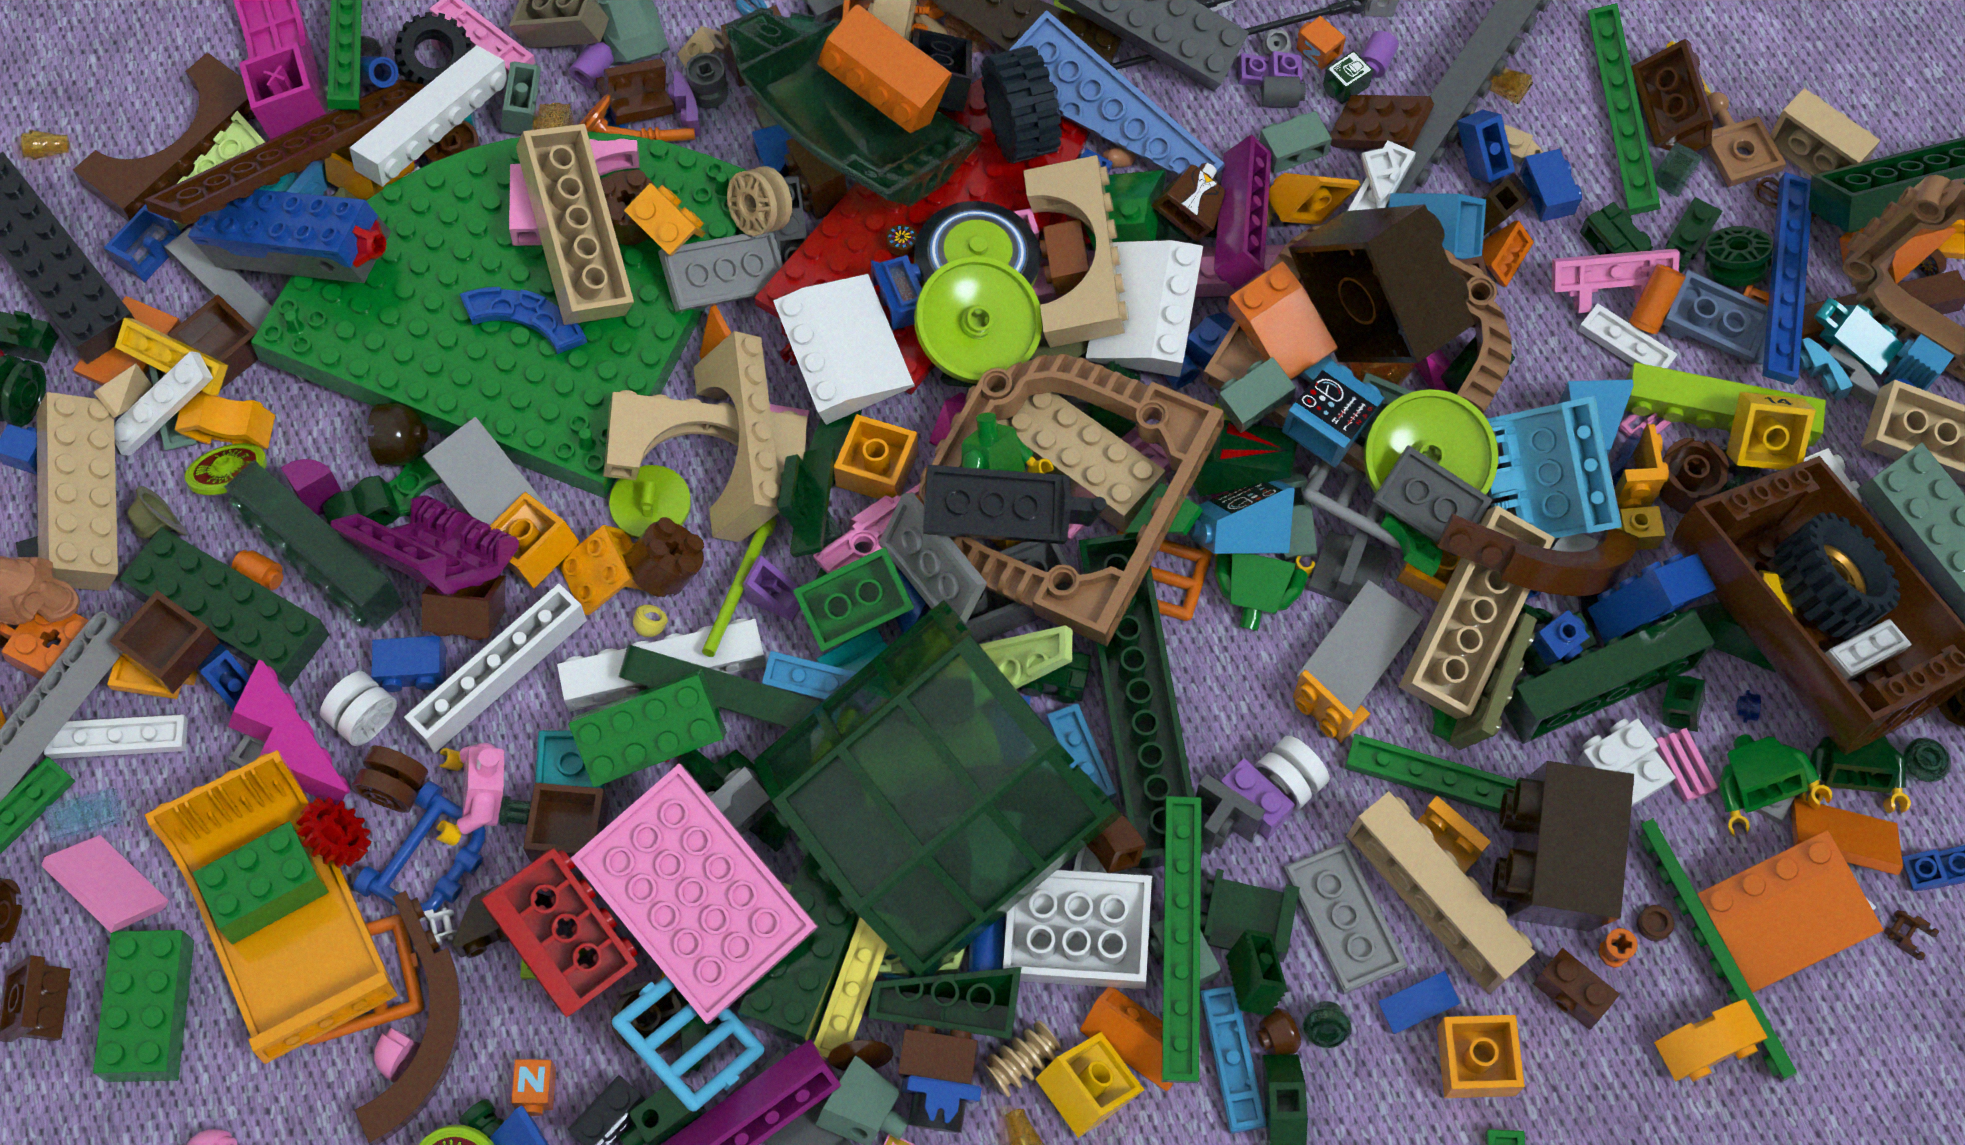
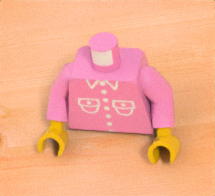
M478 743L462 748L461 751L450 748H443L440 751V754L447 756V759L439 767L459 771L464 765L462 818L457 820L456 825L446 820H442L437 825L436 829L442 833L436 840L454 846L459 842L462 834L467 835L484 825L497 826L504 788V750L496 748L492 744Z

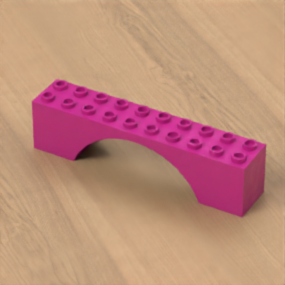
M233 0L248 52V59L238 63L251 110L269 139L278 137L330 112L299 1Z

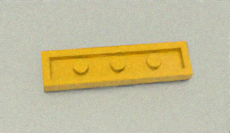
M133 318L123 319L115 348L165 373H168L190 351L198 352L201 354L213 377L201 391L209 395H219L228 367L227 364Z

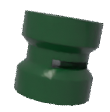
M484 1099L470 1107L461 1116L459 1123L481 1131L490 1139L505 1120L498 1118L495 1115L496 1108L489 1099Z

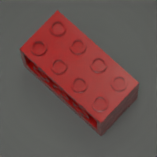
M550 848L479 900L556 1007L567 1018L638 966L634 959L638 952L627 937L624 938L622 936L619 938L614 932L613 928L617 926V923L608 910L596 907L592 901L596 894L585 879L578 881L571 870L576 866L564 850L557 852L555 848ZM539 889L542 892L550 891L549 906H536L534 901L538 898L536 892ZM560 919L563 921L570 920L572 923L569 927L570 934L567 936L562 933L557 935L556 933L559 927L557 922ZM580 949L592 950L593 954L590 956L591 962L589 964L583 962L578 964L577 959L580 957L578 953Z

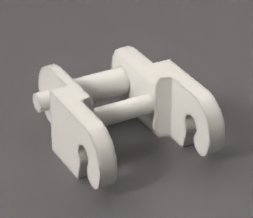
M443 908L441 909L442 911L437 913L433 909L424 911L426 917L419 919L420 922L429 920L438 945H442V940L446 938L452 941L454 939L453 936L456 935L457 930L452 929L450 916L454 915V910ZM443 919L445 932L438 934L435 921Z

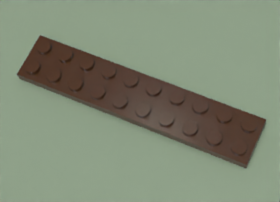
M398 79L390 87L379 88L360 97V110L335 109L144 199L149 212L181 224L195 223L200 219L201 215L210 211L222 210L232 200L251 196L254 190L261 186L273 185L280 181V177L288 173L300 172L306 168L307 164L315 160L327 159L331 156L332 152L340 148L351 147L357 140L365 136L422 90L425 85Z

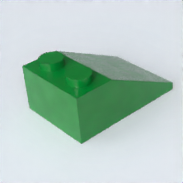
M1165 170L1109 175L1110 185L1105 186V192H1110L1114 211L1108 212L1109 220L1114 219L1117 231V238L1112 239V242L1155 241L1160 212L1153 208L1152 204L1163 192L1166 177ZM1085 225L1084 228L1096 251V237Z

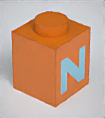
M1319 16L1313 22H1307L1300 28L1296 49L1323 70L1342 54L1346 36L1323 17Z
M515 1059L511 1103L516 1109L523 1105L530 1116H542L543 1110H553L556 1066L552 1060Z

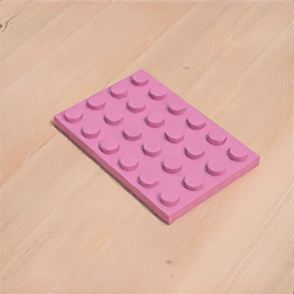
M680 763L570 858L706 1024H710L819 927Z

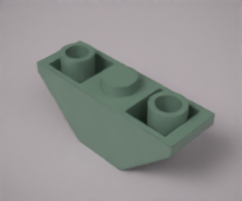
M1301 466L1293 467L1291 477L1280 480L1295 488L1289 553H1284L1285 560L1296 559L1299 555L1301 558L1317 556L1312 506L1302 495L1307 486V480Z

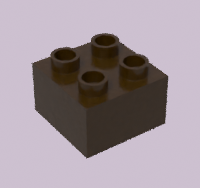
M1425 204L1344 211L1288 247L1314 307L1338 346V349L1334 351L1338 362L1419 363L1475 324L1466 303L1469 299L1467 284L1457 272L1452 270L1442 246L1445 237L1443 226L1439 219L1432 212L1428 211Z
M1546 761L1526 778L1519 777L1515 789L1505 788L1500 805L1499 828L1500 830L1514 832L1513 848L1510 849L1507 858H1497L1493 871L1491 892L1493 899L1507 901V919L1587 932L1621 919L1635 774Z

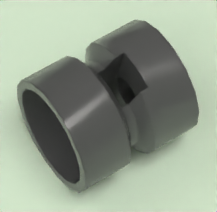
M701 53L693 56L687 62L686 75L696 104L701 108L707 109L718 107L724 103L728 96L724 62L720 57L712 53Z

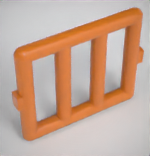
M1118 530L1116 535L1124 534ZM1164 539L1158 551L1195 561L1196 565L1191 578L1151 566L1154 581L1187 590L1182 606L1157 599L1159 613L1179 620L1190 621L1193 617L1213 552L1201 546V549Z
M400 914L368 922L366 925L371 936L393 930L409 1001L389 1008L387 1002L373 1008L374 1012L356 1017L307 1042V1044H319L415 1015L424 1010L425 1004L417 969L420 968L417 953L412 951L409 933Z

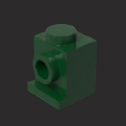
M1670 675L1662 706L1663 725L1676 729L1687 728L1689 731L1698 732L1699 719L1705 699V680L1696 679L1692 676Z

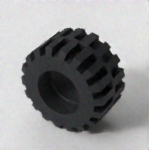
M425 12V17H420L419 14L413 16L412 22L406 21L403 24L402 31H399L397 35L394 59L395 64L398 66V73L400 76H404L407 81L427 86L471 50L470 37H466L464 27H458L457 20L452 17L450 20L445 19V14L439 13L438 17L432 16V12ZM425 40H438L449 48L452 54L451 61L441 68L426 67L415 56L417 45Z

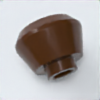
M1275 1007V1010L1271 1011L1272 1014L1265 1016L1259 1022L1260 1030L1256 1031L1258 1042L1264 1051L1269 1050L1273 1055L1295 1054L1301 1046L1298 1028L1286 1009Z

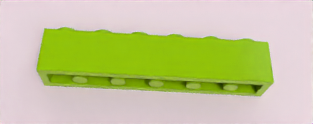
M1634 362L1626 377V380H1633L1634 386L1625 411L1632 412L1635 415L1651 416L1657 413V417L1664 418L1669 422H1684L1694 424L1703 429L1716 428L1731 433L1740 392L1805 399L1816 410L1807 447H1813L1823 434L1826 404L1824 399Z

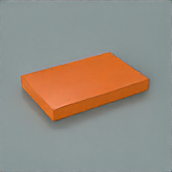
M125 296L122 300L135 320L166 335L181 324L179 318L128 296ZM114 347L89 364H86L81 358L73 371L75 374L103 386L135 363L146 375L149 365Z
M1794 798L1790 808L1794 846L1828 830L1847 863L1894 875L1900 874L1903 868L1897 823L1820 804L1818 809H1814L1807 800Z

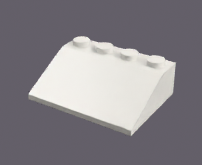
M1173 240L1112 242L1113 247L1118 246L1121 265L1116 266L1117 274H1122L1125 292L1119 294L1120 301L1126 302L1129 320L1123 321L1125 333L1089 340L1086 353L1087 361L1102 364L1115 361V364H1120L1121 367L1180 377L1203 246Z
M868 274L804 287L773 300L817 412L826 425L915 387Z
M1010 867L1009 887L1032 868ZM1056 870L1007 912L1003 969L1022 967L1020 981L1146 990L1152 876Z

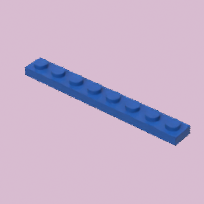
M1785 172L1779 179L1762 376L1793 385L1799 379L1811 211L1808 210L1811 180Z

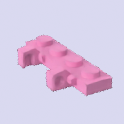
M440 0L429 8L432 16L438 17V14L442 13L445 14V19L450 20L451 17L457 20V26H463L466 30V37H470L471 48L478 45L503 59L507 76L509 74L510 62L535 64L533 54L462 0ZM431 39V45L441 52V48L445 44Z
M1677 249L1552 259L1551 289L1554 292L1568 291V296L1573 297V305L1578 313L1591 312L1592 292H1598V289L1629 286L1631 289H1634V299L1637 305L1656 264H1662L1679 271L1680 252Z

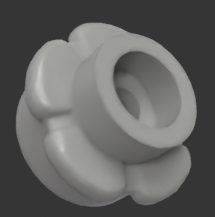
M1272 29L1264 35L1265 40L1262 42V48L1266 54L1271 55L1273 51L1284 53L1290 51L1291 41L1286 31ZM1278 41L1279 46H1275L1274 42Z

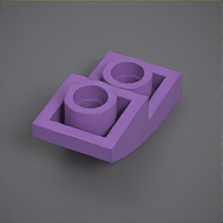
M1273 51L1269 58L1241 53L1237 59L1239 85H1261L1263 76H1299L1300 83L1303 80L1301 55Z
M674 71V84H668L669 97L672 102H675L677 113H681L682 127L694 128L695 137H701V127L694 94L681 72Z

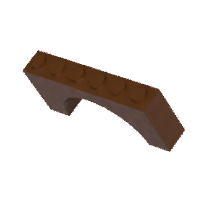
M208 52L185 71L193 88L199 92V106L192 124L177 141L155 154L136 159L112 158L95 150L73 169L84 188L128 222L146 204L144 199L176 185L183 176L188 177L195 167L193 163L201 154L205 156L215 145L213 139L220 131L225 132L233 123L231 117L236 111L247 122L250 119L256 118L249 104L243 78Z

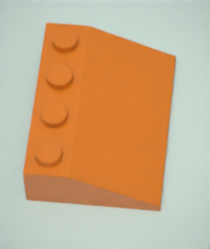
M1828 830L1697 893L1752 993L1884 931Z

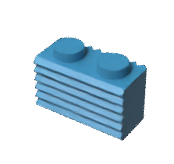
M1920 334L1914 342L1908 339L1885 370L1889 374L1884 379V384L1886 385L1895 379L1903 378L1911 381L1917 388L1926 391L1941 375L1954 355L1923 334Z

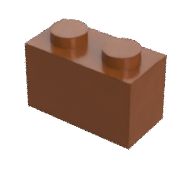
M1080 219L1043 227L1045 239L1039 240L1043 259L1048 258L1049 265L1044 266L1047 285H1054L1056 296L1073 290L1090 269Z

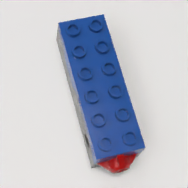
M255 189L251 196L232 200L222 210L210 211L201 215L200 219L194 223L188 237L216 267L365 283L376 260L386 250V241L391 230L364 199Z

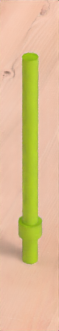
M777 514L755 531L702 649L704 655L708 657L715 656L743 593V582L760 555L767 537L772 535L776 527Z

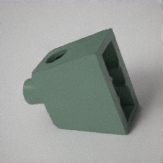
M855 1056L839 1081L842 1086L832 1092L820 1113L816 1125L863 1145H872L880 1130L900 1140L908 1126V1119L892 1111L900 1095L899 1090L863 1060Z

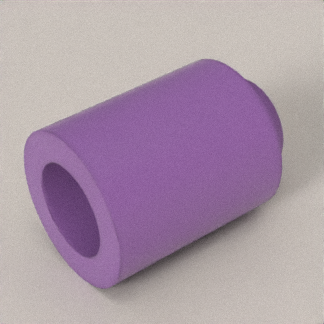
M1385 31L1373 32L1360 56L1373 69L1372 78H1380L1385 74L1399 47L1397 39Z
M603 42L588 44L569 68L571 77L577 83L589 89L594 88L596 78L602 77L604 69L609 68L614 62L612 50Z

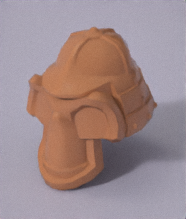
M0 556V622L6 625L24 624L31 622L35 618L36 612L49 622L62 621L77 612L80 606V598L74 588L67 582L53 578V562L40 557L8 558Z

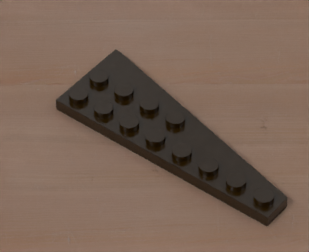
M931 0L938 5L941 11L953 15L961 21V25L967 29H973L984 37V41L1000 52L1009 51L1046 10L1110 65L1123 40L1087 18L1041 0Z

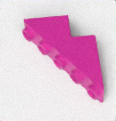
M258 660L232 713L228 727L266 742L259 756L278 750L304 792L324 800L327 797H331L334 804H338L341 800L343 801L345 795L350 793L348 781L343 775H338L332 766L330 754L325 748L319 746L314 738L311 725L306 720H302L297 713L296 705L291 695L284 693L279 686L278 678L273 668L266 666L264 661Z

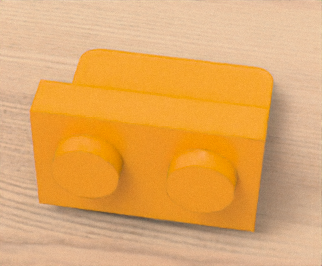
M649 183L624 210L670 256H673L693 234L701 238L706 234L701 229L704 222L686 207L681 209L678 205L682 201L664 185L658 188Z
M1646 424L1642 437L1633 452L1636 469L1624 470L1614 489L1619 510L1651 507L1656 497L1659 496L1664 482L1668 480V465L1662 461L1661 456L1663 447L1662 436L1660 433L1657 434L1655 424Z

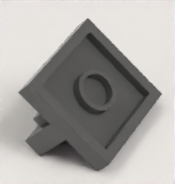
M1359 528L1355 536L1348 534V537L1329 530L1308 590L1350 605L1368 580L1380 586L1391 552L1367 544L1370 534Z
M1206 773L1200 781L1196 797L1201 798V811L1210 816L1202 832L1204 852L1210 855L1215 847L1222 849L1232 833L1230 830L1252 843L1259 832L1266 810Z

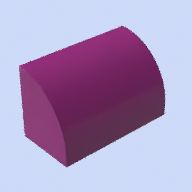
M300 459L281 467L295 494L312 520L324 513L322 505L334 494L342 492L332 471L319 461Z

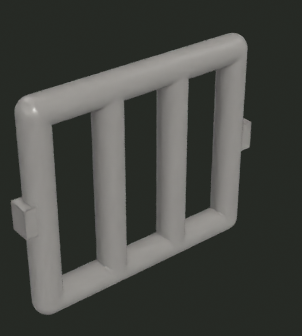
M1321 460L1318 466L1314 465L1308 476L1310 481L1302 494L1306 501L1394 548H1401L1398 541L1377 523L1383 509L1372 503L1366 516H1363L1348 508L1361 482L1370 485L1367 475L1341 461L1336 468L1350 476L1335 501L1318 492L1333 466L1324 460Z

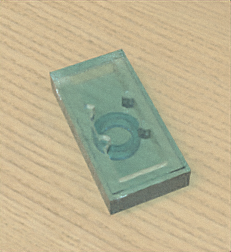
M115 788L46 806L50 838L54 842L123 823L119 794Z

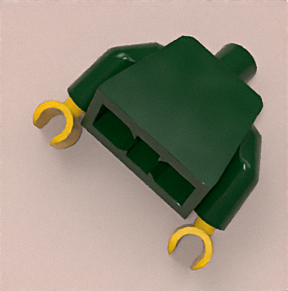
M1825 736L1811 753L1810 761L1820 777L1817 780L1819 784L1821 780L1824 781L1825 786L1832 788L1891 793L1892 791V795L1885 798L1883 802L1885 811L1889 814L1894 812V800L1899 802L1901 813L1909 809L1911 805L1910 798L1903 793V788H1906L1905 759L1888 742L1886 736L1847 755L1841 752L1829 736ZM1807 791L1799 794L1800 799L1806 800ZM1816 793V798L1820 803L1824 796Z

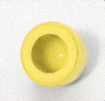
M653 605L639 606L633 617V627L643 637L657 636L664 630L668 622L665 612ZM655 612L659 615L660 620H650L645 614Z

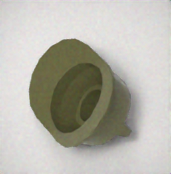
M144 486L137 487V497L127 512L135 533L140 538H153L161 527L169 532L175 530L182 535L188 536L187 530L181 525L168 504L158 494Z

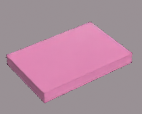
M101 835L44 857L41 865L110 933L162 911L169 902L157 888Z

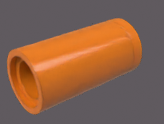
M1656 264L1628 322L1643 331L1658 334L1686 276L1668 266Z

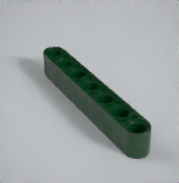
M629 644L618 675L619 678L654 687L703 669L717 707L787 728H792L822 703V701ZM842 708L831 718L841 739L847 735L853 711ZM822 727L812 734L828 739Z

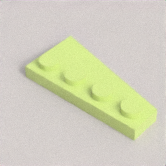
M236 111L231 117L233 123L225 132L220 131L213 139L215 145L205 156L201 154L193 163L195 167L188 177L183 176L178 183L261 145L265 141L243 116ZM174 221L180 231L188 225Z
M1064 625L979 645L1015 689L1072 662L1073 630ZM968 666L966 678L973 680L976 709L996 698L971 667Z

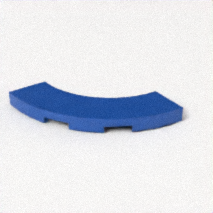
M488 287L460 294L461 301L472 325L497 320L526 325L543 335L553 346L557 354L587 343V338L578 323L564 325L559 307L546 300V297L523 289L516 291L501 289V287Z

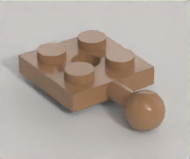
M1722 92L1709 94L1707 99L1712 116H1717L1722 127L1712 130V144L1707 146L1706 149L1727 186L1731 187L1783 171L1786 162L1761 118L1757 116L1735 123L1728 112V97ZM1736 148H1746L1751 155H1742Z

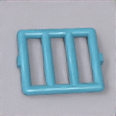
M665 976L656 984L650 982L639 992L640 997L613 1017L612 1025L689 1111L694 1112L723 1088L727 1091L740 1079L738 1075L762 1056L765 1049L763 1044L728 1007L718 1016L722 1023L669 1066L655 1049L698 1015L694 1008L687 1004L645 1039L630 1023L675 987L671 980ZM733 1033L745 1046L746 1050L697 1092L693 1093L681 1080L680 1076Z

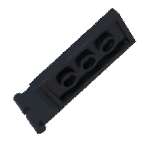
M927 465L923 534L1065 544L1067 542L1069 524L1091 526L1106 507V500L1103 497H1072L1069 475Z

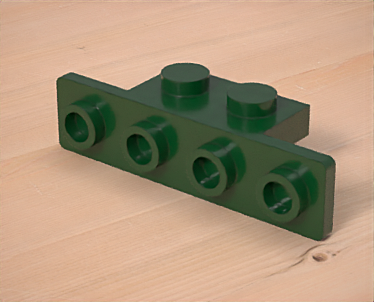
M833 446L806 451L803 461L798 454L787 456L785 459L784 471L781 473L782 486L780 497L777 499V507L779 513L793 527L790 554L794 558L819 553L823 550L836 453Z
M697 749L682 754L679 761L706 794L719 790L725 784L724 779L737 768L743 769L747 767L756 774L758 772L755 764L737 749L716 764L712 763ZM768 811L749 828L752 833L775 852H778L783 847L789 833L771 811Z

